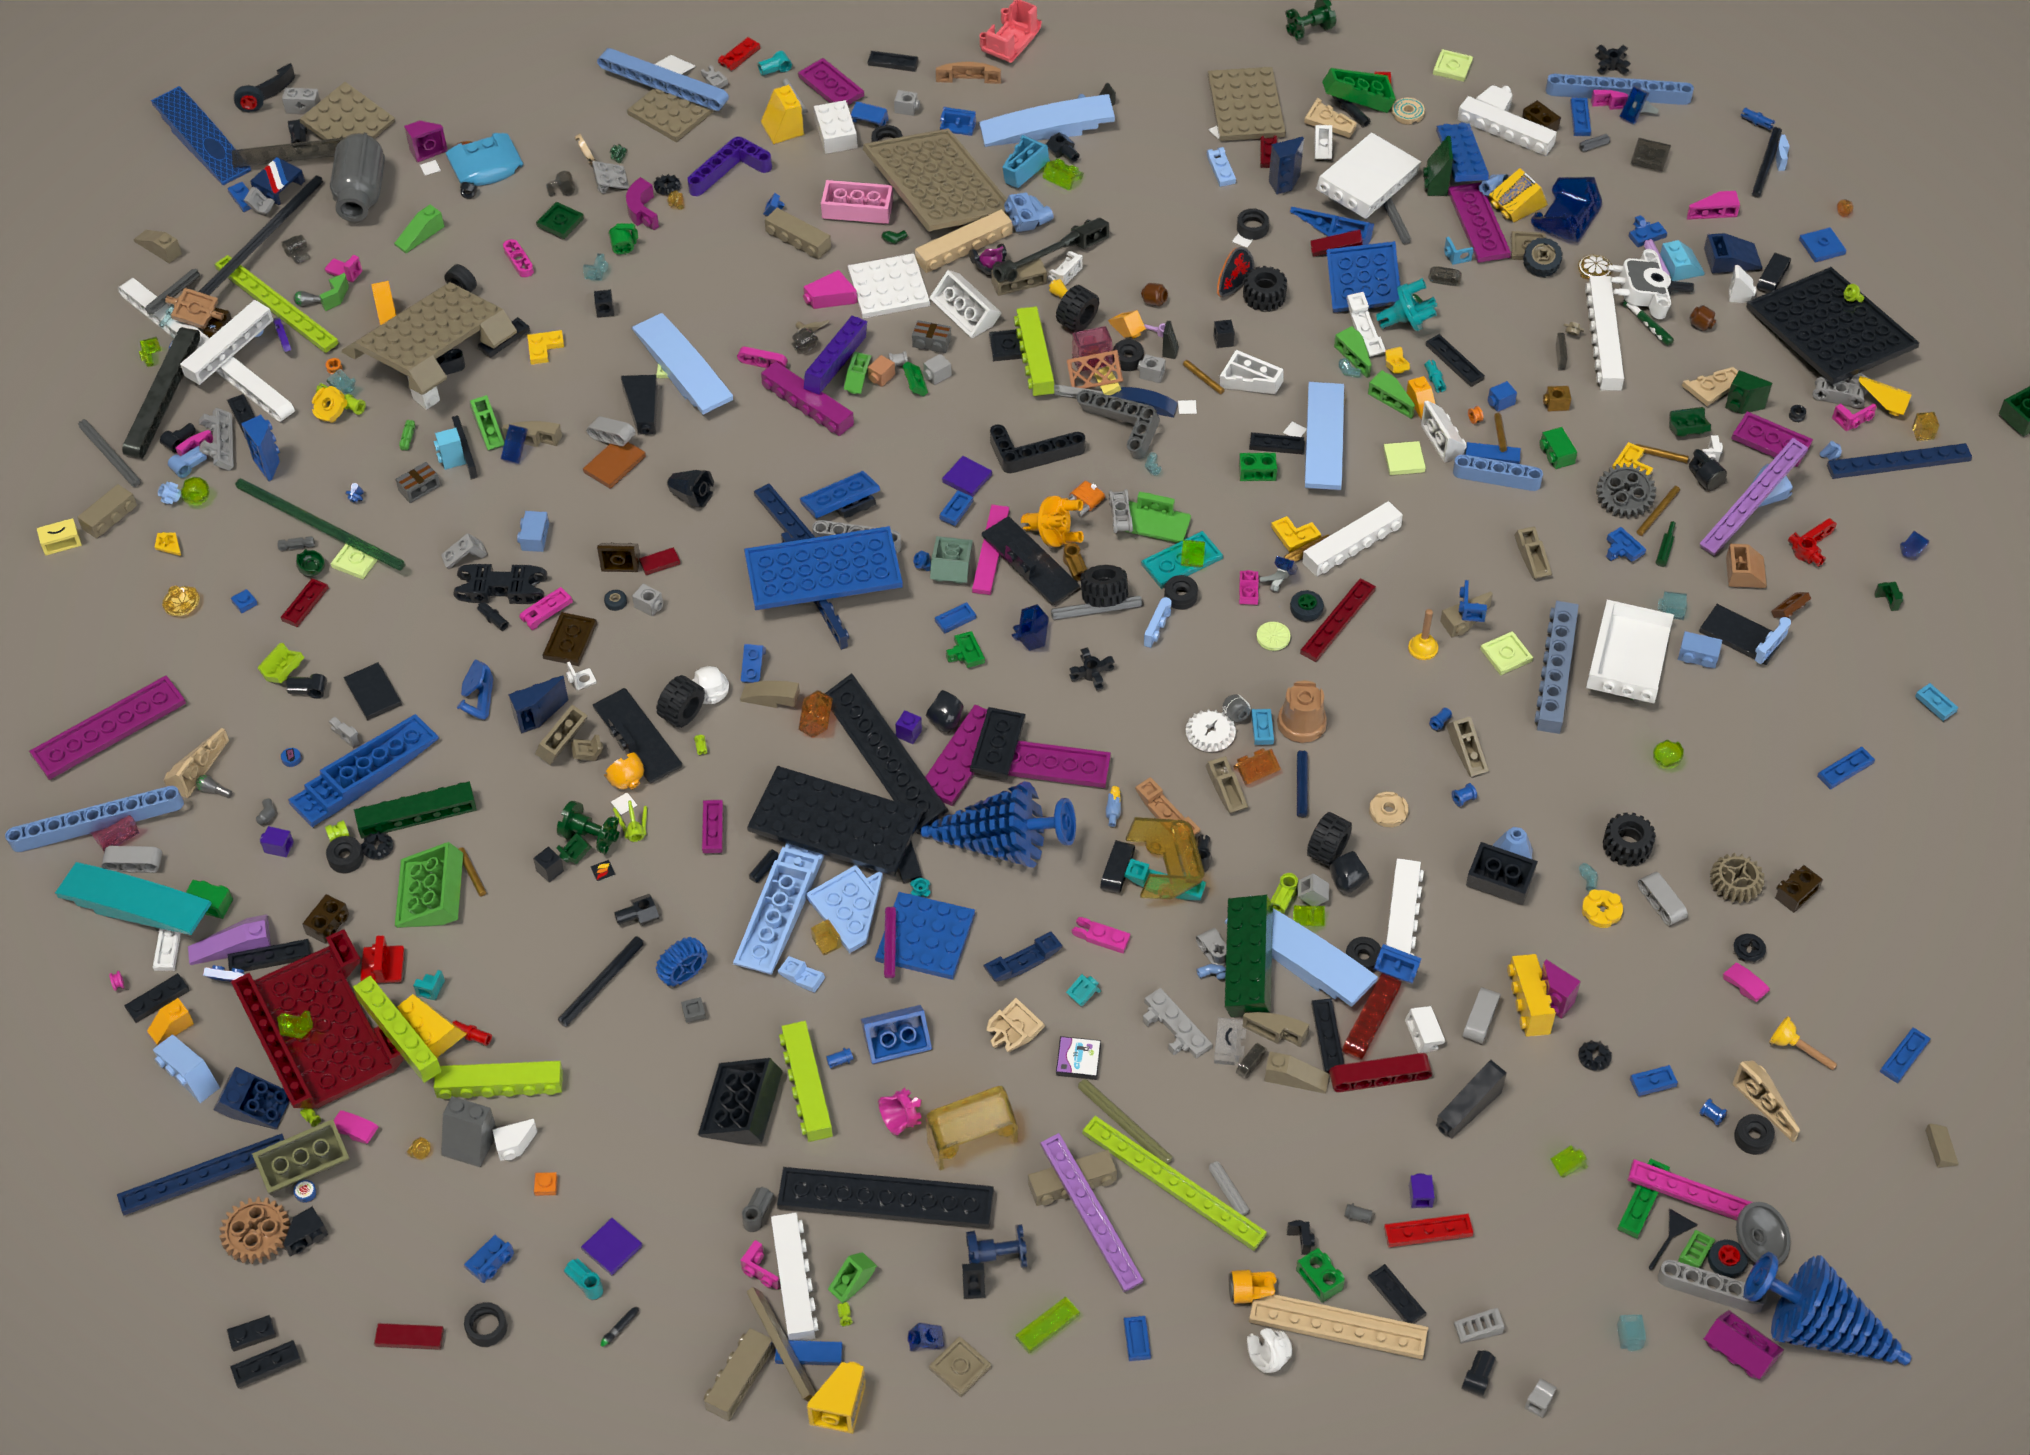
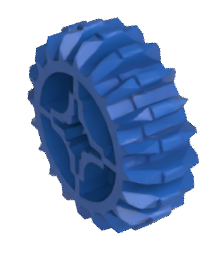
M692 937L676 941L674 945L665 950L664 954L660 955L661 959L656 962L655 969L657 970L658 977L661 981L672 987L688 981L695 974H698V971L703 968V964L707 962L708 954L705 949L706 947L699 940Z

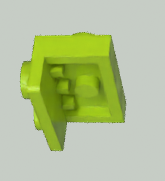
M279 643L258 666V670L266 681L282 683L300 665V662L305 657L301 652L290 651L284 643Z

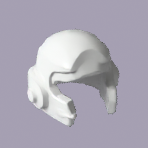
M707 666L700 668L695 672L694 679H692V681L704 688L705 698L703 704L718 703L728 693L729 682L717 667Z
M1268 1328L1261 1330L1260 1334L1264 1338L1263 1345L1260 1344L1259 1337L1251 1333L1247 1337L1250 1359L1263 1373L1277 1372L1291 1358L1292 1344L1285 1332H1273L1272 1329Z

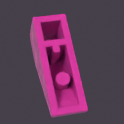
M1719 191L1689 205L1687 220L1737 217L1740 208L1737 192Z

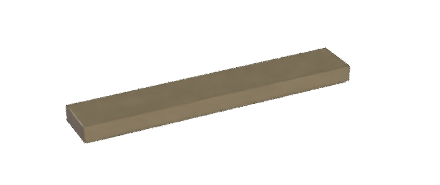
M754 1287L750 1288L747 1294L802 1399L809 1402L816 1394L763 1292Z

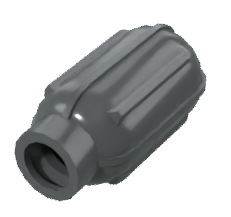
M365 132L363 134H351L337 144L330 180V190L333 200L336 202L337 214L342 219L352 222L365 219L369 208L378 201L384 171L385 155L377 140Z

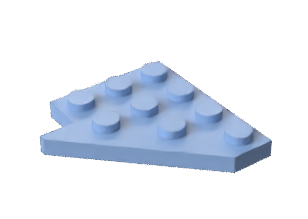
M856 865L806 893L808 901L849 953L867 944L883 878L882 872H877L866 878Z

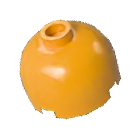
M636 753L627 754V759L623 760L620 758L607 768V774H604V776L612 786L618 789H634L640 784L639 780L643 776L644 767Z

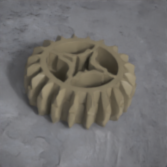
M1733 853L1731 857L1726 854L1724 858L1720 857L1713 864L1710 871V884H1713L1712 890H1717V896L1723 895L1724 900L1728 898L1731 899V903L1735 900L1739 904L1743 900L1748 903L1751 899L1755 900L1757 895L1761 893L1765 884V876L1762 873V867L1757 866V861L1751 862V857L1746 859L1743 853L1740 856H1736Z

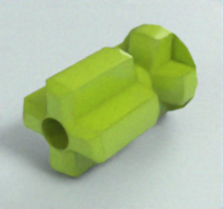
M696 735L694 741L697 754H707L705 736Z
M304 1108L300 1110L301 1116L312 1127L317 1126L321 1122V1117L316 1115L312 1109Z
M839 1303L837 1308L839 1318H841L840 1325H851L853 1321L850 1317L849 1303Z

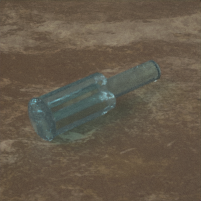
M171 304L166 310V316L159 323L161 328L171 318L174 305Z

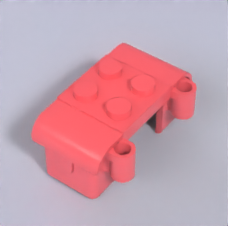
M1014 0L1009 8L1001 10V23L1004 25L996 34L994 24L987 32L980 33L979 40L982 52L1012 63L1033 40L1041 28L1042 21L1037 19V7L1023 0Z

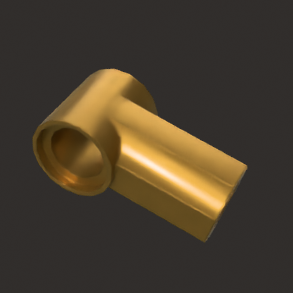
M1068 543L1064 546L1063 562L1068 566L1072 578L1081 581V574L1087 568L1080 554V547L1076 543Z

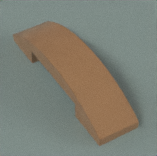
M978 62L949 63L936 67V82L952 83L953 78L985 79V83L1001 84V69Z
M1151 777L1135 787L1137 793L1152 814L1176 837L1186 842L1201 831L1189 817L1185 818L1163 795V789Z

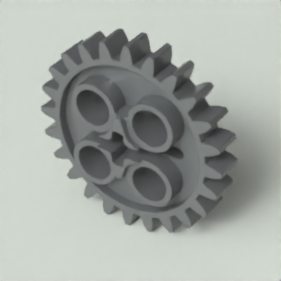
M1624 463L1622 468L1616 464L1615 470L1609 467V471H1604L1603 476L1599 477V482L1597 483L1596 495H1599L1598 501H1602L1601 507L1607 506L1606 512L1612 510V516L1619 513V518H1622L1623 514H1626L1627 519H1629L1630 514L1636 518L1637 512L1643 515L1644 510L1649 511L1650 505H1653V499L1656 497L1657 488L1654 487L1655 481L1651 480L1652 475L1646 476V469L1641 472L1640 466L1634 469L1633 464L1627 467Z

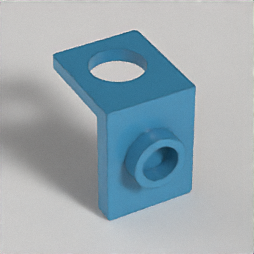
M1446 237L1444 252L1446 257H1449L1452 265L1472 261L1473 247L1456 250L1450 237ZM1463 253H1468L1467 257L1460 258Z

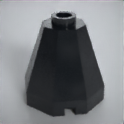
M691 470L673 473L668 478L667 485L670 492L689 505L705 507L712 497L713 491H710V486L714 487V480L710 471Z

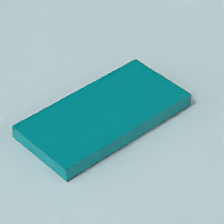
M1201 531L1142 560L1141 565L1157 585L1163 589L1170 578L1177 575L1189 576L1222 560L1223 554L1209 537Z

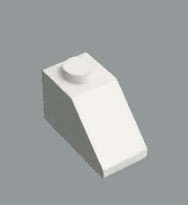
M1735 265L1729 287V302L1747 303L1752 297H1755L1756 286H1753V279L1740 266Z
M534 1119L492 1130L500 1161L512 1160L522 1155L537 1133Z

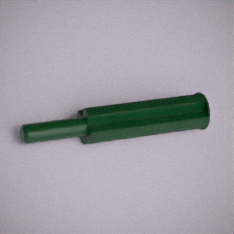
M1674 521L1670 522L1668 532L1664 533L1656 559V564L1660 567L1667 565L1674 541V536H1672L1676 525Z

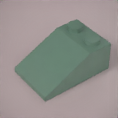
M936 536L931 559L930 579L939 582L946 580L958 584L967 583L973 540Z

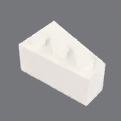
M1238 350L1234 352L1220 375V386L1224 389L1276 394L1283 382L1282 368Z

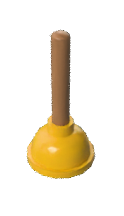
M1431 609L1425 611L1422 633L1413 637L1408 645L1409 653L1419 660H1430L1438 652V644L1429 634L1433 615Z
M1789 1016L1782 1021L1769 1041L1772 1045H1795L1831 1070H1834L1837 1066V1063L1800 1039V1036L1796 1034V1026Z

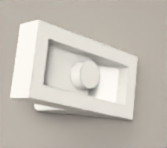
M1315 125V160L1332 159V125Z

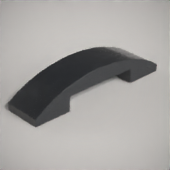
M291 63L278 69V75L255 86L262 91L264 100L280 93L294 80L295 73Z

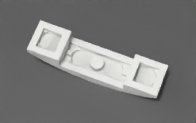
M1364 292L1348 295L1347 303L1354 328L1363 336L1368 356L1384 354L1385 347L1381 337L1377 336L1368 312L1369 305Z

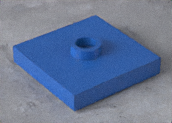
M1831 227L1803 234L1799 237L1800 242L1814 262L1845 255L1847 251Z

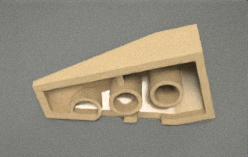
M221 728L176 763L165 775L164 782L166 787L175 786L178 788L181 796L189 798L196 788L197 778L206 774L228 743L229 739L225 729Z
M1754 1060L1741 1062L1732 1085L1794 1142L1800 1129L1770 1076Z

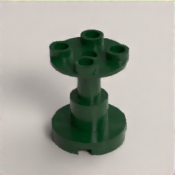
M1316 0L1314 9L1308 11L1307 15L1300 17L1299 13L1293 8L1285 12L1288 23L1286 25L1287 32L1289 34L1292 33L1298 41L1303 39L1305 33L1304 26L1309 24L1312 26L1320 24L1324 30L1333 28L1336 25L1335 10L1332 11L1330 8L1332 6L1330 0Z
M576 801L568 802L561 813L564 816L562 822L558 821L557 835L564 839H570L575 833L583 836L589 833L598 837L596 843L597 851L604 855L607 854L612 842H616L619 837V831H617L619 818L610 816L601 826L593 823L591 817L583 814V804Z

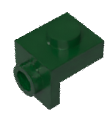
M1896 582L1879 583L1874 593L1875 598L1886 597L1891 611H1898L1904 599L1903 593L1899 591Z
M578 833L564 847L560 845L556 847L560 852L559 856L565 862L571 861L576 865L592 848Z

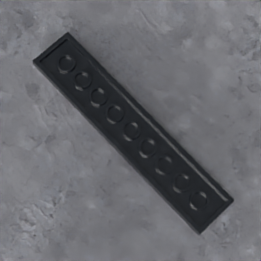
M852 673L822 695L892 799L896 802L923 809V815L915 830L917 834L921 832L922 827L930 826L949 811Z
M783 1167L777 1209L989 1228L994 1186Z

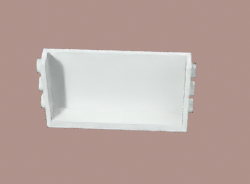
M1370 133L1320 175L1316 190L1366 219L1417 175L1421 161L1379 136Z
M1607 600L1586 688L1655 703L1674 615Z

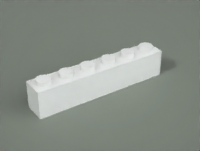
M1470 96L1459 107L1457 120L1469 123L1471 126L1546 156L1555 144L1556 131Z
M256 300L252 301L180 364L184 376L199 385L273 321L270 309Z
M1388 501L1305 550L1302 563L1316 577L1326 573L1330 568L1340 565L1344 560L1355 556L1362 549L1370 547L1377 540L1385 538L1392 531H1397L1402 525L1403 514Z
M1397 858L1386 945L1414 955L1410 953L1411 948H1415L1416 937L1412 936L1413 931H1417L1418 920H1415L1414 916L1419 914L1420 903H1416V899L1421 897L1422 887L1418 886V882H1422L1424 870H1420L1421 862Z
M797 1212L772 1216L771 1220L788 1339L795 1341L814 1340V1331L819 1330L817 1317L812 1318L811 1311L816 1310L814 1297L809 1298L808 1293L813 1290L811 1278L806 1279L805 1273L810 1270L808 1258L803 1259V1252H807L805 1239H800V1233H804L802 1220L797 1219Z

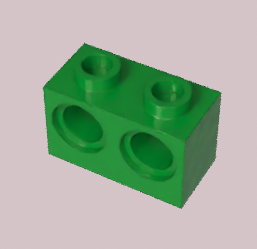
M1240 453V481H1276V453Z
M1319 1248L1297 1261L1296 1271L1321 1303L1343 1290L1345 1278L1342 1272L1334 1268L1329 1256L1326 1253H1322ZM1312 1264H1317V1265H1319L1320 1267H1319V1268H1314V1267H1312L1311 1265H1312ZM1329 1280L1333 1282V1284L1328 1285L1324 1283V1281Z

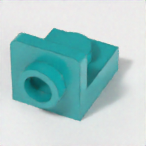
M1081 974L1066 993L1083 1007L1095 992L1100 993L1101 989L1097 987L1099 982L1091 975L1087 978Z

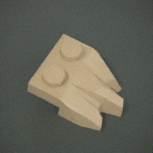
M1015 998L1003 1011L999 1009L989 1019L986 1030L996 1032L991 1039L994 1048L1006 1043L1005 1048L1009 1052L1030 1042L1045 1025Z

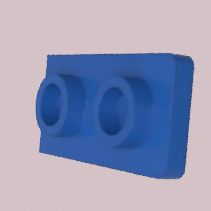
M1465 580L1464 587H1460L1459 598H1463V601L1459 603V612L1462 613V620L1485 622L1487 605L1468 603L1469 580Z
M744 644L742 682H760L762 657L766 655V647Z

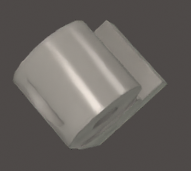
M1540 1378L1535 1389L1527 1399L1525 1409L1543 1418L1557 1387Z

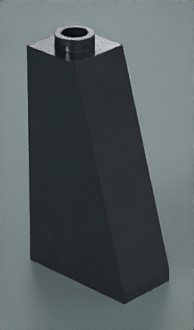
M621 376L623 392L638 435L656 434L657 376Z
M1490 1060L1438 1115L1436 1122L1438 1130L1452 1139L1502 1093L1507 1072Z

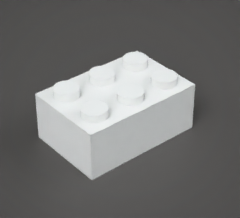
M846 100L814 106L815 123L825 154L856 149L857 134Z

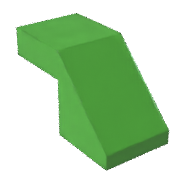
M345 273L329 279L331 290L319 295L325 311L342 303L349 288Z

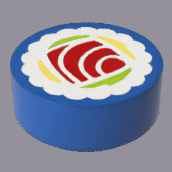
M309 1180L298 1182L294 1187L296 1199L304 1203L314 1199L316 1188L313 1182Z

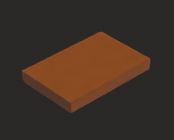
M629 442L624 446L609 444L583 468V472L611 489L646 457V452Z

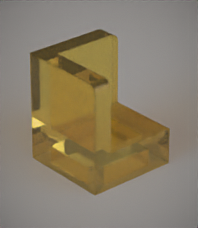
M829 919L811 927L812 939L823 955H827L841 947L840 935Z

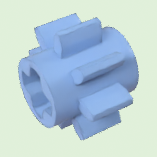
M173 482L161 484L158 489V496L162 497L160 501L166 504L177 502L181 495V490L177 489L178 484Z

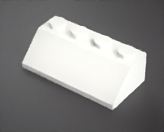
M947 270L929 297L971 338L993 327L1001 315V312L961 274Z

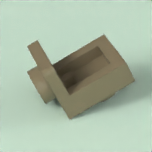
M594 735L591 741L573 739L571 742L573 758L596 761L598 755L603 750V744L600 742L599 735Z

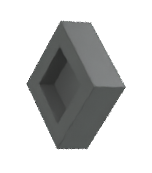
M701 997L681 1002L686 1023L706 1018Z

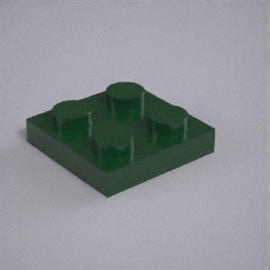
M555 202L536 224L537 227L565 239L584 219V214L559 202Z

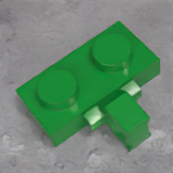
M972 631L954 635L956 646L946 650L948 663L958 660L964 661L967 668L985 663L984 655Z

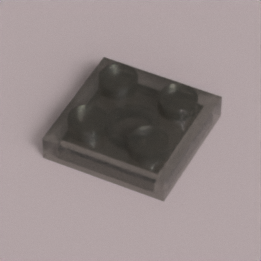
M1638 138L1631 159V165L1663 172L1671 145Z

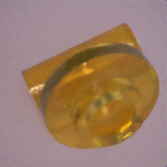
M676 190L671 192L667 199L669 206H675L682 210L684 208L683 194Z
M422 1137L415 1139L411 1147L406 1151V1154L410 1158L424 1159L430 1152L429 1141Z

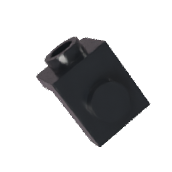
M1302 1220L1288 1222L1287 1235H1300L1301 1255L1309 1254L1311 1247L1315 1246L1314 1233L1310 1234V1222Z

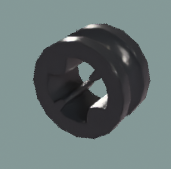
M1801 405L1792 406L1789 413L1790 420L1802 422L1805 419L1806 408Z

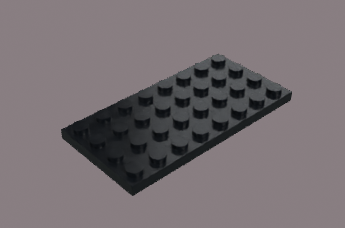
M777 766L747 826V830L895 876L923 815V809Z

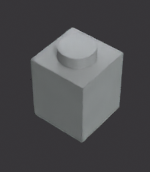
M940 353L924 362L923 375L927 380L936 385L951 376V363Z
M1315 874L1306 876L1298 880V898L1313 907L1329 900V883Z

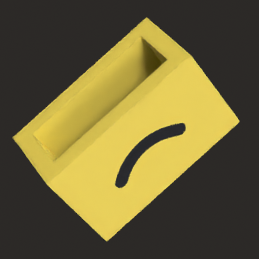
M73 518L37 528L40 544L45 556L82 546Z

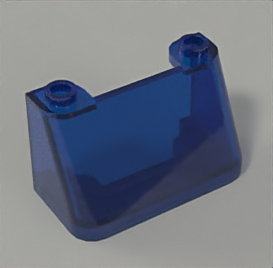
M1560 177L1552 187V193L1555 196L1554 202L1544 216L1541 212H1535L1531 218V223L1535 229L1568 242H1579L1600 211L1602 198L1595 177Z

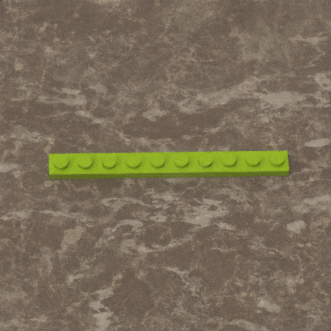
M229 255L225 256L214 264L215 268L220 271L232 258ZM242 265L228 277V279L258 302L268 307L271 312L324 353H327L339 344L336 337Z
M1094 1116L1082 1130L1084 1136L1103 1149L1108 1150L1109 1153L1253 1251L1266 1237L1267 1231L1097 1116Z

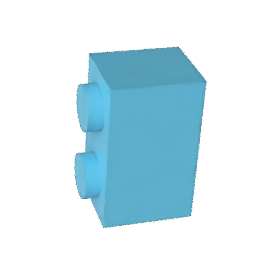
M453 428L435 433L436 441L433 442L436 452L439 451V453H436L438 461L443 463L444 469L466 464L457 429Z

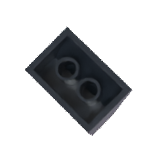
M1480 842L1468 873L1466 886L1523 905L1538 861Z

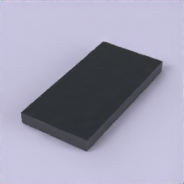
M1716 604L1699 629L1700 633L1708 637L1721 639L1722 644L1753 659L1757 655L1755 652L1757 646L1760 643H1764L1767 635L1772 631L1719 604ZM1782 642L1767 657L1763 664L1767 665Z
M988 707L971 762L970 772L1008 779L1026 714Z

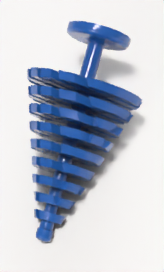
M1024 781L1008 788L1011 792L1002 791L1000 794L986 798L985 801L981 800L974 805L965 807L966 812L963 810L956 811L954 815L949 814L945 816L943 821L941 819L934 821L931 827H922L921 835L924 838L932 836L938 842L944 841L945 844H954L956 847L963 849L965 846L970 851H977L980 854L989 855L994 858L999 857L1005 861L1009 859L1012 863L1034 868L1037 863L1032 859H1040L1042 851L1032 845L1031 842L1036 846H1043L1044 837L1039 833H1044V829H1055L1057 838L1062 845H1072L1076 836V816L1070 799L1061 798L1056 803L1054 817H1043L1041 806L1032 800V798L1039 799L1035 788L1030 782Z
M1767 1252L1762 1255L1752 1268L1744 1286L1743 1295L1745 1299L1755 1302L1768 1289L1781 1296L1772 1318L1771 1334L1775 1341L1794 1345L1799 1344L1809 1348L1815 1347L1820 1350L1828 1349V1351L1841 1352L1846 1355H1853L1857 1352V1357H1868V1355L1872 1359H1880L1882 1357V1360L1885 1362L1897 1360L1902 1365H1908L1911 1361V1354L1901 1350V1343L1896 1338H1893L1892 1333L1887 1328H1884L1882 1322L1877 1317L1875 1318L1874 1313L1865 1306L1861 1298H1857L1849 1286L1847 1288V1283L1837 1275L1835 1269L1829 1266V1263L1821 1255L1808 1259L1799 1268L1798 1274L1795 1272L1788 1285L1775 1278L1779 1261L1773 1253Z

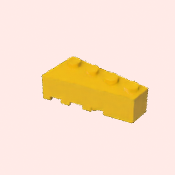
M1537 955L1512 956L1510 964L1507 965L1509 977L1512 976L1513 980L1511 983L1512 993L1516 994L1517 997L1515 1001L1516 1010L1520 1011L1521 1014L1520 1027L1524 1029L1526 1037L1549 1035L1556 1013L1554 1008L1550 1006L1552 1002L1550 995H1546L1545 980H1540L1542 979V970Z

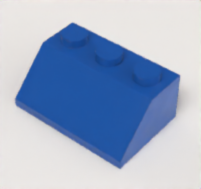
M259 415L241 425L252 459L269 482L273 479L279 465L278 454L280 451L277 445L274 444L276 438L271 432L273 429L269 420H265L262 415Z
M921 1005L861 1019L864 1038L872 1064L932 1050L925 1012Z

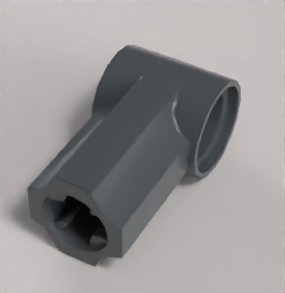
M764 1187L756 1188L748 1206L742 1211L743 1227L748 1232H756L762 1226V1219L774 1198V1194L769 1189Z

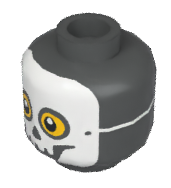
M1234 694L1224 700L1222 710L1230 720L1238 723L1249 716L1251 707L1241 695Z

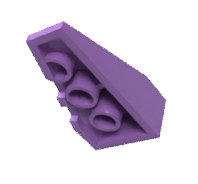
M268 915L246 918L188 946L190 965L225 959L231 953L271 946Z

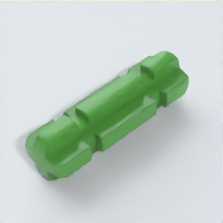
M406 420L399 443L401 450L407 451L410 447L409 443H411L416 426L414 420Z

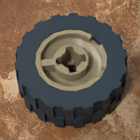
M1546 237L1532 240L1527 245L1523 256V264L1526 270L1537 277L1551 276L1560 267L1563 255L1561 247L1558 246L1556 241L1554 242Z

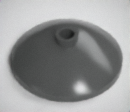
M1753 1202L1742 1208L1736 1221L1737 1238L1742 1250L1755 1263L1765 1253H1773L1777 1256L1780 1264L1785 1260L1790 1249V1233L1782 1215L1773 1206L1764 1202Z

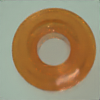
M1846 199L1840 200L1837 204L1838 213L1841 216H1848L1853 211L1852 202Z

